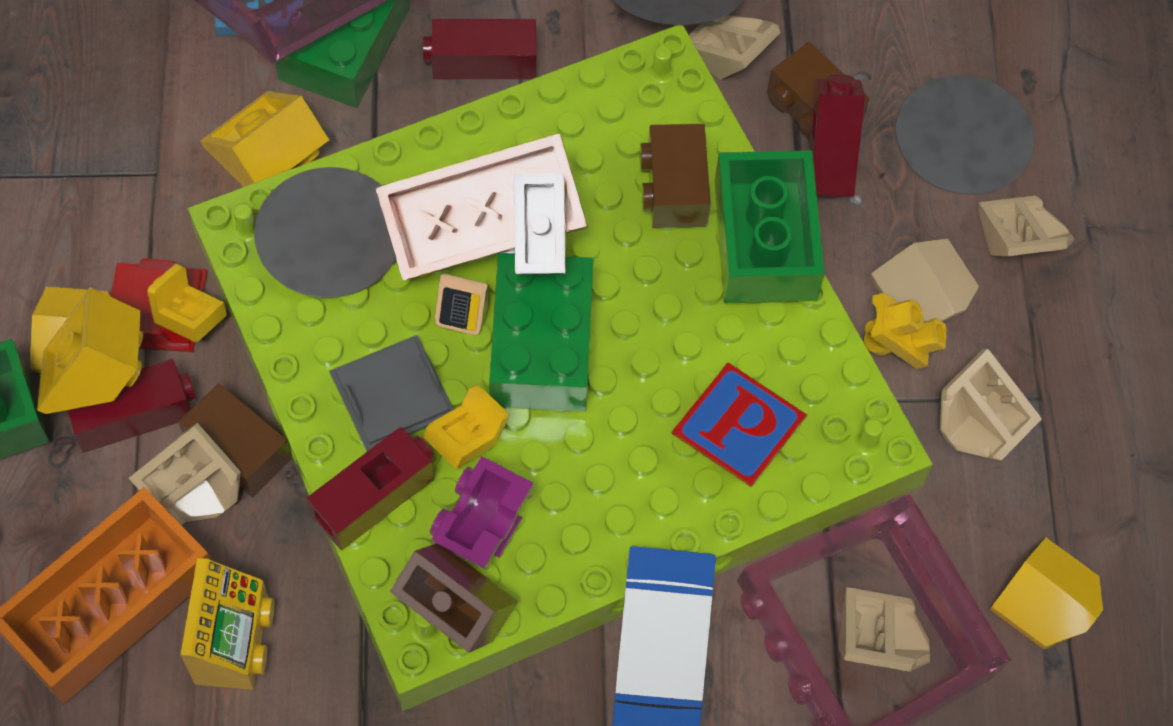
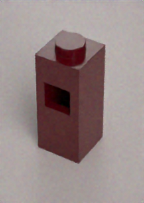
M432 19V36H423L424 62H432L433 79L536 78V19Z
M831 74L827 79L816 78L809 150H812L816 195L854 197L865 94L861 80H855L850 75Z
M174 359L141 368L135 383L131 387L124 386L113 402L67 411L74 435L83 453L177 424L190 411L188 402L195 400L196 395L188 372L179 375Z
M400 426L307 497L311 516L342 551L434 480L432 465L434 455L431 449L421 437L416 435L414 438H411Z

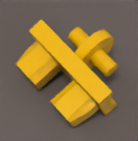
M885 292L873 295L872 303L876 307L877 317L865 325L864 344L866 348L878 356H885L893 352L915 369L928 367L929 353L945 349L946 324L938 318L923 321L924 313L921 305L912 299L897 302Z

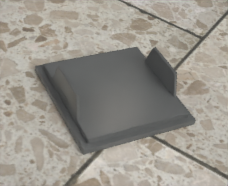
M417 335L329 371L366 451H369L400 426L410 435L427 428L428 424L454 410Z

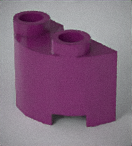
M481 456L474 469L467 467L460 476L455 493L461 497L451 511L443 508L436 516L430 529V535L433 536L431 540L488 570L493 555L500 558L519 527L523 517L519 516L518 513L526 499L531 497L534 483Z

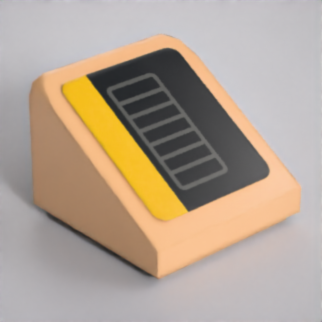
M442 274L439 282L435 313L436 325L467 334L479 335L489 307L488 285L478 281Z

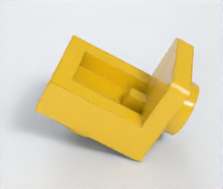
M177 263L162 276L158 277L147 290L154 323L196 343L227 316L225 303L189 286L185 267Z
M475 385L469 388L461 406L428 424L423 438L455 469H458L496 445L509 418V414L481 386Z

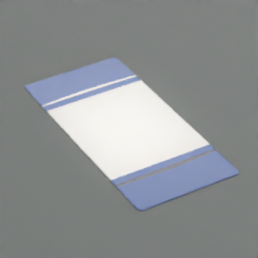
M637 546L630 547L612 726H700L716 556L714 554Z

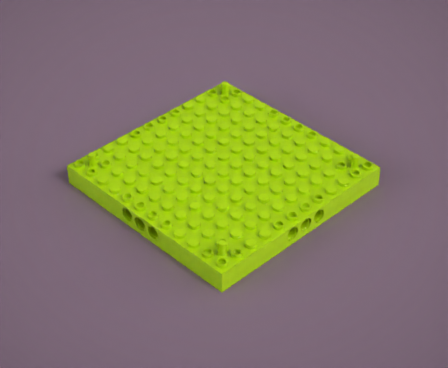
M683 25L673 26L188 208L196 238L282 436L288 440L292 459L309 496L367 452L330 375V370L417 335L453 409L462 405L469 388L475 385L481 386L489 394L498 255L489 256L412 280L402 279L397 259H395L390 269L379 280L361 291L330 298L308 296L293 291L278 282L266 270L258 256L254 241V228L257 214L264 200L283 181L310 169L324 167L350 169L367 175L382 186L555 134L560 133L588 224L587 228L566 234V256L593 258L586 412L504 408L508 412L509 418L496 445L458 469H455L423 438L426 428L412 433L409 436L411 438H414L416 435L421 437L434 455L432 460L434 480L342 551L325 533L402 712L622 617L629 549L631 546L714 554L716 556L714 576H717L920 488L924 485L933 464L825 275L817 301L724 303L715 194L718 156L721 152L755 151ZM705 124L711 202L707 227L652 228L651 210L643 211L642 183H649V170H640V143H648L650 125ZM442 274L478 281L488 285L489 307L479 335L467 334L436 325L435 313L439 282ZM727 363L735 366L807 414L806 419L752 488L671 434L672 430ZM481 456L534 484L531 497L526 499L518 513L519 516L523 517L519 527L500 558L493 555L488 570L457 555L518 601L494 641L468 653L390 593V590L415 550L437 544L431 540L433 536L430 535V529L436 516L443 508L451 511L461 497L455 493L460 476L467 467L474 469Z

